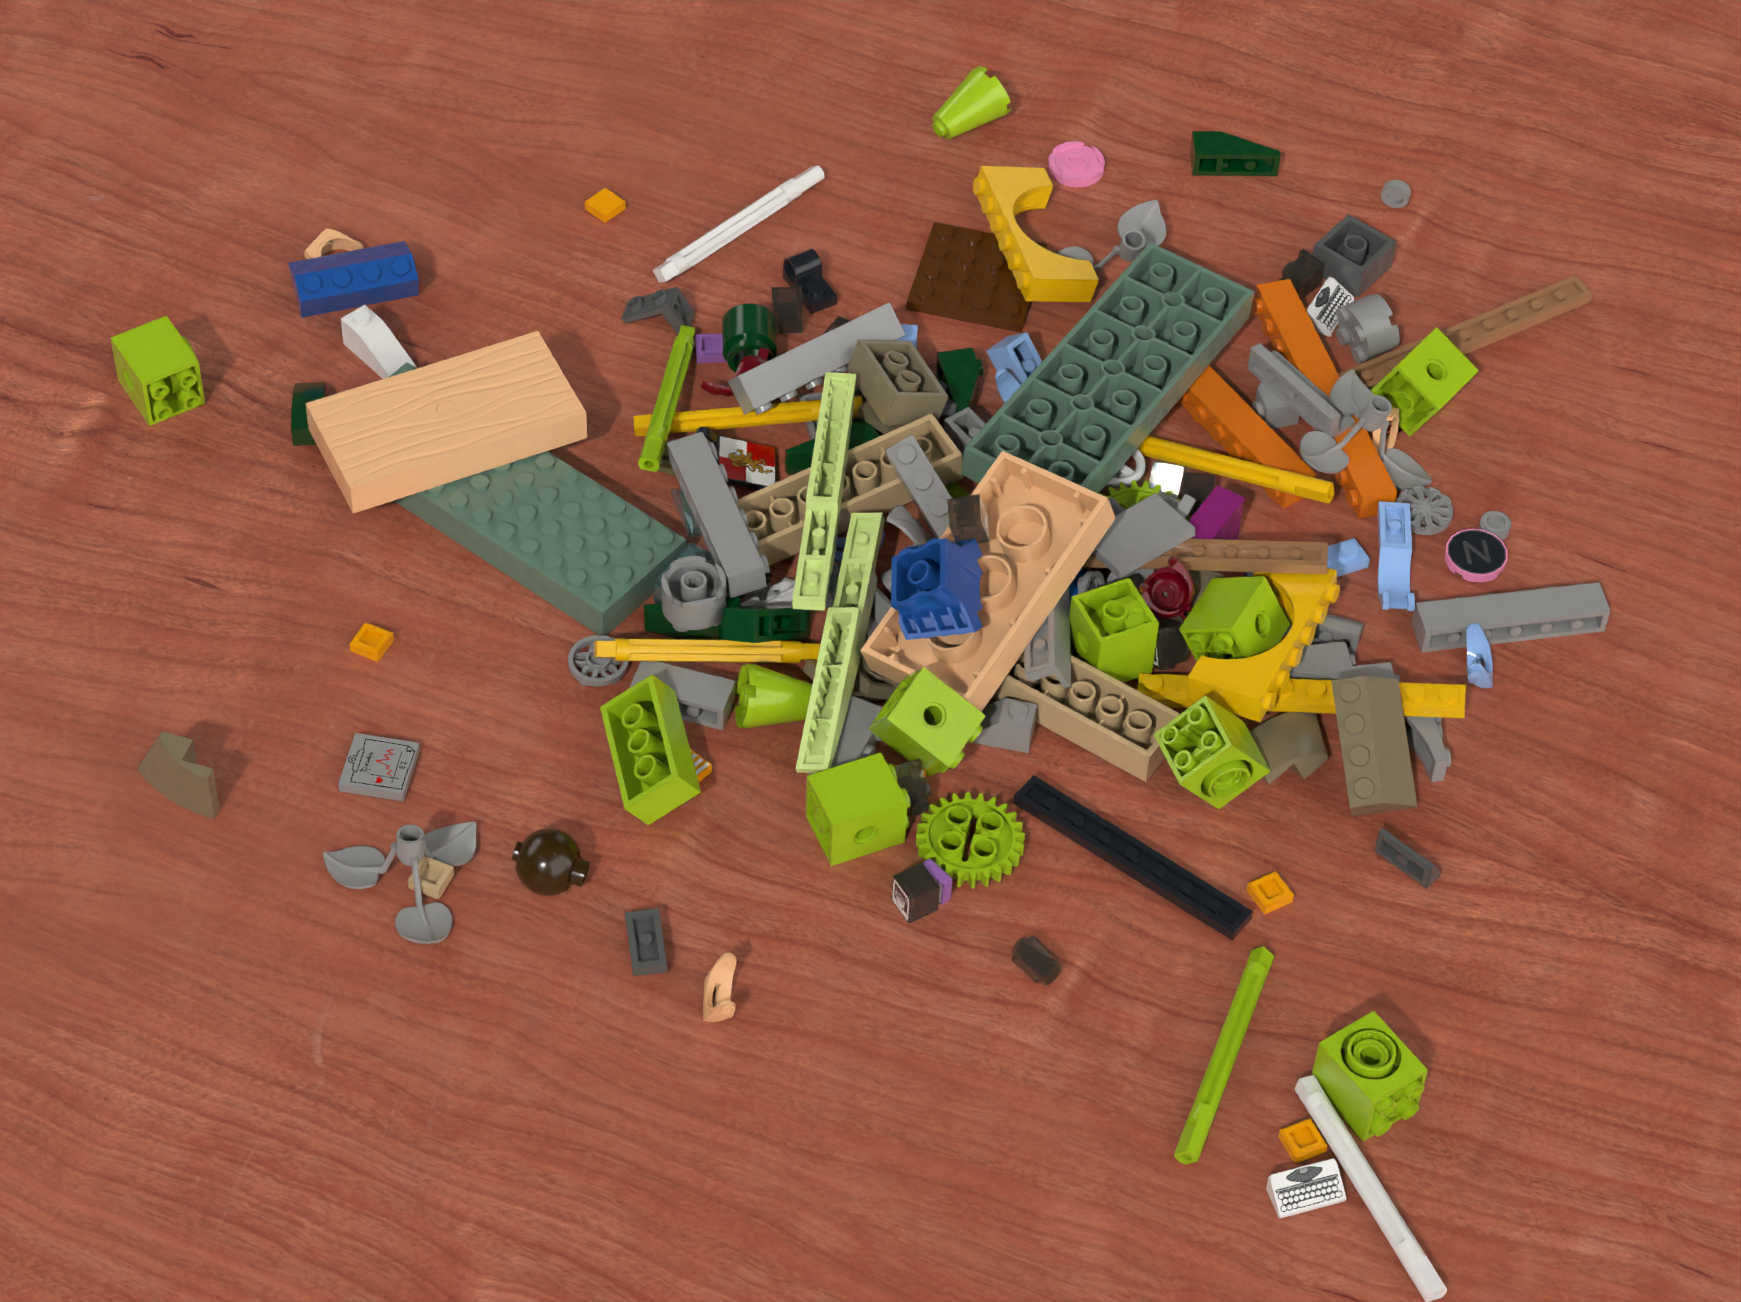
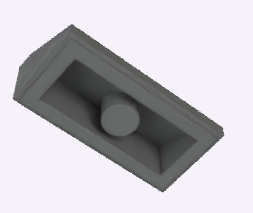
M1381 828L1379 830L1375 846L1376 853L1424 888H1428L1440 877L1441 872L1431 862L1385 829Z

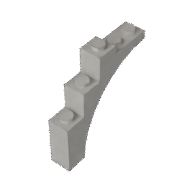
M1345 641L1306 645L1298 667H1293L1289 679L1336 680L1365 675L1398 679V682H1401L1399 675L1394 674L1391 662L1356 666L1355 657L1353 654H1349ZM1404 716L1408 744L1421 760L1430 781H1444L1446 769L1451 765V754L1449 748H1444L1442 742V717Z

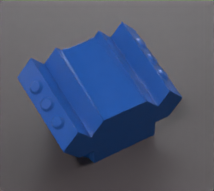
M934 538L926 544L907 546L897 556L892 557L891 607L899 612V626L906 640L974 633L983 627L977 614L983 608L980 598V580L983 572L977 559L983 554L976 538L949 541L947 538Z

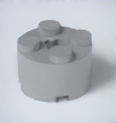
M1378 294L1367 295L1336 309V316L1340 327L1336 329L1337 339L1342 346L1347 344L1351 348L1352 357L1357 364L1392 350L1400 342L1397 324L1392 326L1388 318L1393 313L1386 301Z
M687 556L679 558L670 564V568L661 577L662 612L666 619L672 623V627L676 631L702 630L711 626H717L722 621L724 607H726V576L718 564L715 563L714 566L706 562L704 557Z

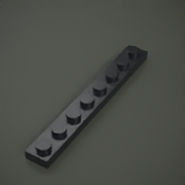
M1033 775L1014 795L1013 804L1233 941L1252 919L1253 911L1038 777Z

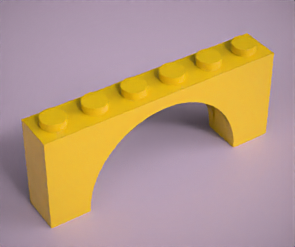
M981 166L978 177L973 181V192L977 195L982 212L985 213L990 223V229L997 238L999 248L1003 251L1008 268L1012 271L1017 287L1021 290L1025 301L1091 302L1099 281L1089 260L1068 258L1041 247L1020 229L1014 218L1015 215L1027 210L1046 208L1053 184L1045 168Z
M1327 568V574L1253 572V577H1266L1282 610L1292 623L1289 633L1275 647L1252 657L1216 659L1201 655L1187 677L1188 700L1197 702L1206 695L1232 714L1261 722L1266 712L1273 710L1279 690L1285 689L1291 669L1298 667L1304 647L1311 645L1317 625L1324 623L1330 603H1335L1339 596L1340 585L1337 584L1336 570Z

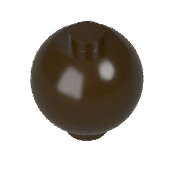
M554 828L539 829L526 836L524 842H517L512 855V861L516 862L515 870L521 883L533 893L543 896H554L564 893L571 884L582 887L590 866V861L581 859L580 847L569 834Z

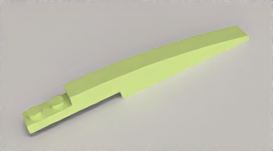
M825 373L806 495V514L792 598L793 609L825 611L843 498L856 374Z
M851 513L833 607H828L796 764L797 773H817L832 766L862 654L860 650L864 645L877 584L875 568L885 522L883 513Z

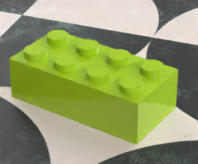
M651 674L600 707L625 810L649 825L701 793L676 693L672 688Z

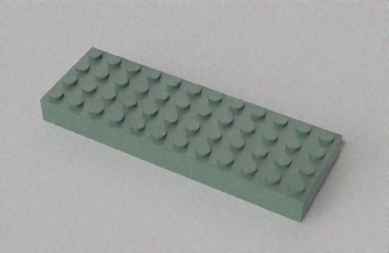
M1150 242L964 448L961 475L980 483L999 454L1004 451L1099 494L1249 319L1254 291Z
M407 362L389 377L417 368ZM548 451L394 500L598 635L607 636L661 588V577L670 568V564L679 558L687 557V539Z

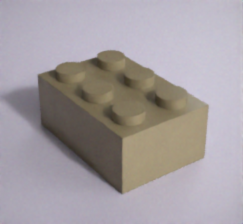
M857 341L847 371L851 374H856L857 386L883 425L891 427L896 425L904 426L931 413L937 421L939 420L948 395L911 341Z

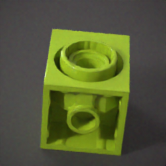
M167 315L110 338L118 381L149 426L205 404L199 361L187 339L179 334Z
M1436 327L1370 391L1374 395L1385 397L1389 400L1392 407L1400 408L1399 427L1410 437L1435 415L1479 370Z
M1265 576L1212 578L1179 630L1196 661H1198L1201 655L1216 659H1241L1261 654L1275 647L1286 633L1290 623Z
M1130 578L1071 597L1069 620L1070 654L1122 683L1138 678L1139 673H1152L1159 622Z
M922 667L902 679L867 729L914 766L926 770V775L930 777L939 772L943 774L948 768L954 769L965 755L961 750L968 741L972 743L979 736L983 729L980 723L986 715L925 667Z
M1206 695L1154 733L1179 784L1217 809L1222 808L1271 772L1244 721Z
M881 752L807 775L806 818L831 866L905 843L906 828L909 827L907 808L910 807V798L905 788L900 789L893 765L891 763L887 764Z
M1372 1011L1319 1042L1312 1075L1316 1077L1336 1112L1364 1142L1374 1135L1376 1137L1383 1135L1390 1129L1392 1124L1400 1119L1407 1120L1416 1114L1420 1107L1419 1102L1422 1092L1425 1089L1424 1084L1428 1070L1377 1013Z

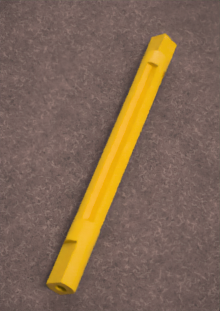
M862 396L854 397L852 418H859L857 413L858 407L863 404ZM821 400L772 404L773 407L758 415H756L754 410L744 415L741 407L675 412L669 434L695 432L699 427L718 430L818 421ZM652 414L633 416L635 437L646 436Z
M1149 435L1137 448L1143 456L1327 504L1332 501L1334 496L1333 482L1170 442Z
M615 638L614 641H595L594 658L643 662L800 663V661H807L808 659L818 660L821 644L801 643L800 641L749 643L729 640Z

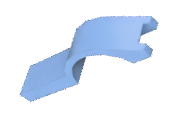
M1379 501L1377 508L1379 602L1384 610L1393 608L1414 611L1415 596L1414 593H1410L1412 555L1410 503Z

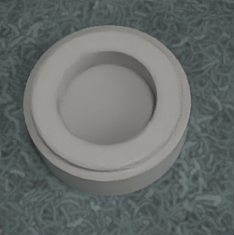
M1401 180L1387 181L1381 191L1382 201L1392 208L1406 206L1411 196L1410 187Z
M1499 511L1484 513L1479 523V529L1496 535L1500 540L1508 537L1511 528L1509 517Z

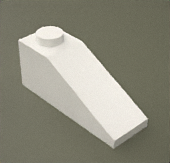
M366 305L341 318L343 344L382 379L388 378L407 362L417 368L385 322Z

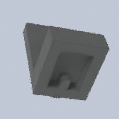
M678 287L667 290L661 289L641 297H633L626 304L621 319L624 323H629L663 314L666 321L678 335L681 325H691L696 312Z

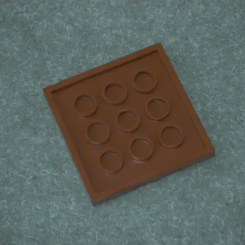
M934 222L907 299L906 310L1022 333L1031 301H1025L1021 290L1018 289L1016 279L1008 268L1007 260L1003 251L999 248L995 234ZM1035 242L1041 247L1047 249L1048 244Z

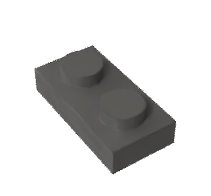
M659 908L625 912L633 976L667 972Z

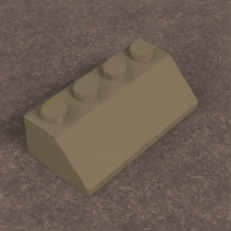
M1364 675L1331 680L1351 817L1418 808L1398 679Z

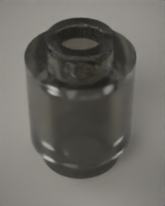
M1035 936L1019 939L1012 948V962L1035 983L1041 982L1044 986H1047L1062 971L1063 965L1059 962V957Z

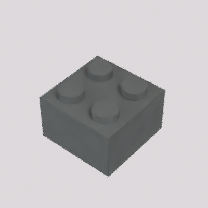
M1348 214L1314 245L1310 270L1326 280L1329 276L1334 278L1349 293L1359 297L1392 267L1396 241Z

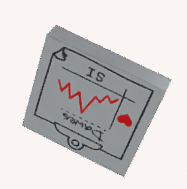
M355 733L338 783L339 791L404 801L419 756L420 743Z

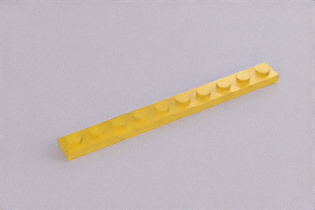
M1139 673L1137 691L1169 708H1189L1196 703L1188 700L1187 677L1189 675ZM1289 679L1285 689H1280L1277 693L1276 703L1272 711L1336 714L1331 680ZM1399 682L1404 716L1465 718L1466 685Z

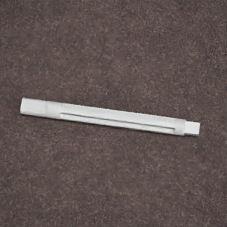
M819 165L812 166L796 177L790 178L667 258L663 264L652 270L658 282H667L674 276H679L801 196L802 192L825 178Z
M1311 1075L1300 1078L1295 1087L1296 1093L1360 1194L1424 1301L1430 1302L1442 1298L1446 1294L1447 1288L1334 1109L1316 1077Z

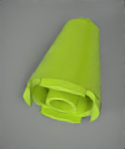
M977 66L972 69L933 115L932 128L940 138H954L1004 117L1011 112V108H1007V105L1011 102L1005 88L995 76L989 78L985 74L988 70L985 67Z
M755 664L742 665L735 695H739V705H735L737 727L747 729L805 721L813 684Z

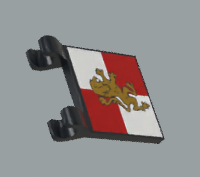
M699 427L696 433L703 432L705 438L714 443L718 455L716 462L718 465L723 464L727 473L728 482L726 483L757 490L776 483V447L716 435L706 427Z

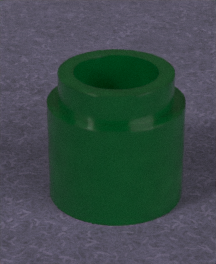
M751 303L740 304L729 309L722 318L723 357L730 369L736 373L741 359L748 355L758 356L760 347L769 349L767 360L774 359L777 355L776 321L773 313L764 306Z

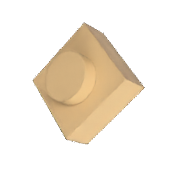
M424 856L418 863L421 893L439 900L454 876V867ZM413 873L408 879V888L414 890Z

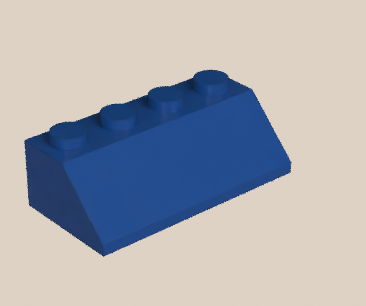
M405 241L288 263L301 318L418 295L419 278L412 252Z

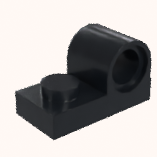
M809 249L784 259L783 278L811 314L837 304V295L822 277V263L814 249Z

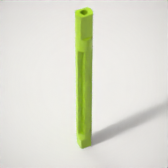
M681 325L679 334L674 340L638 461V466L642 470L652 472L659 470L694 350L695 327Z
M1264 946L1251 950L1215 1049L1176 1147L1174 1157L1182 1164L1186 1165L1197 1162L1200 1157L1216 1110L1275 957Z

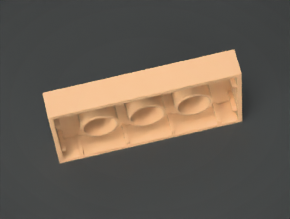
M539 331L305 403L309 431L353 514L587 438L586 411Z
M1002 451L940 537V539L947 538L949 541L976 538L983 554L977 559L983 572L980 580V598L983 608L977 612L983 627L974 633L906 640L899 626V612L891 607L860 650L869 669L900 684L904 677L925 667L982 712L1116 519L1109 498ZM980 498L982 500L981 504L983 503L984 507H980ZM986 513L988 515V530L985 525L983 526Z

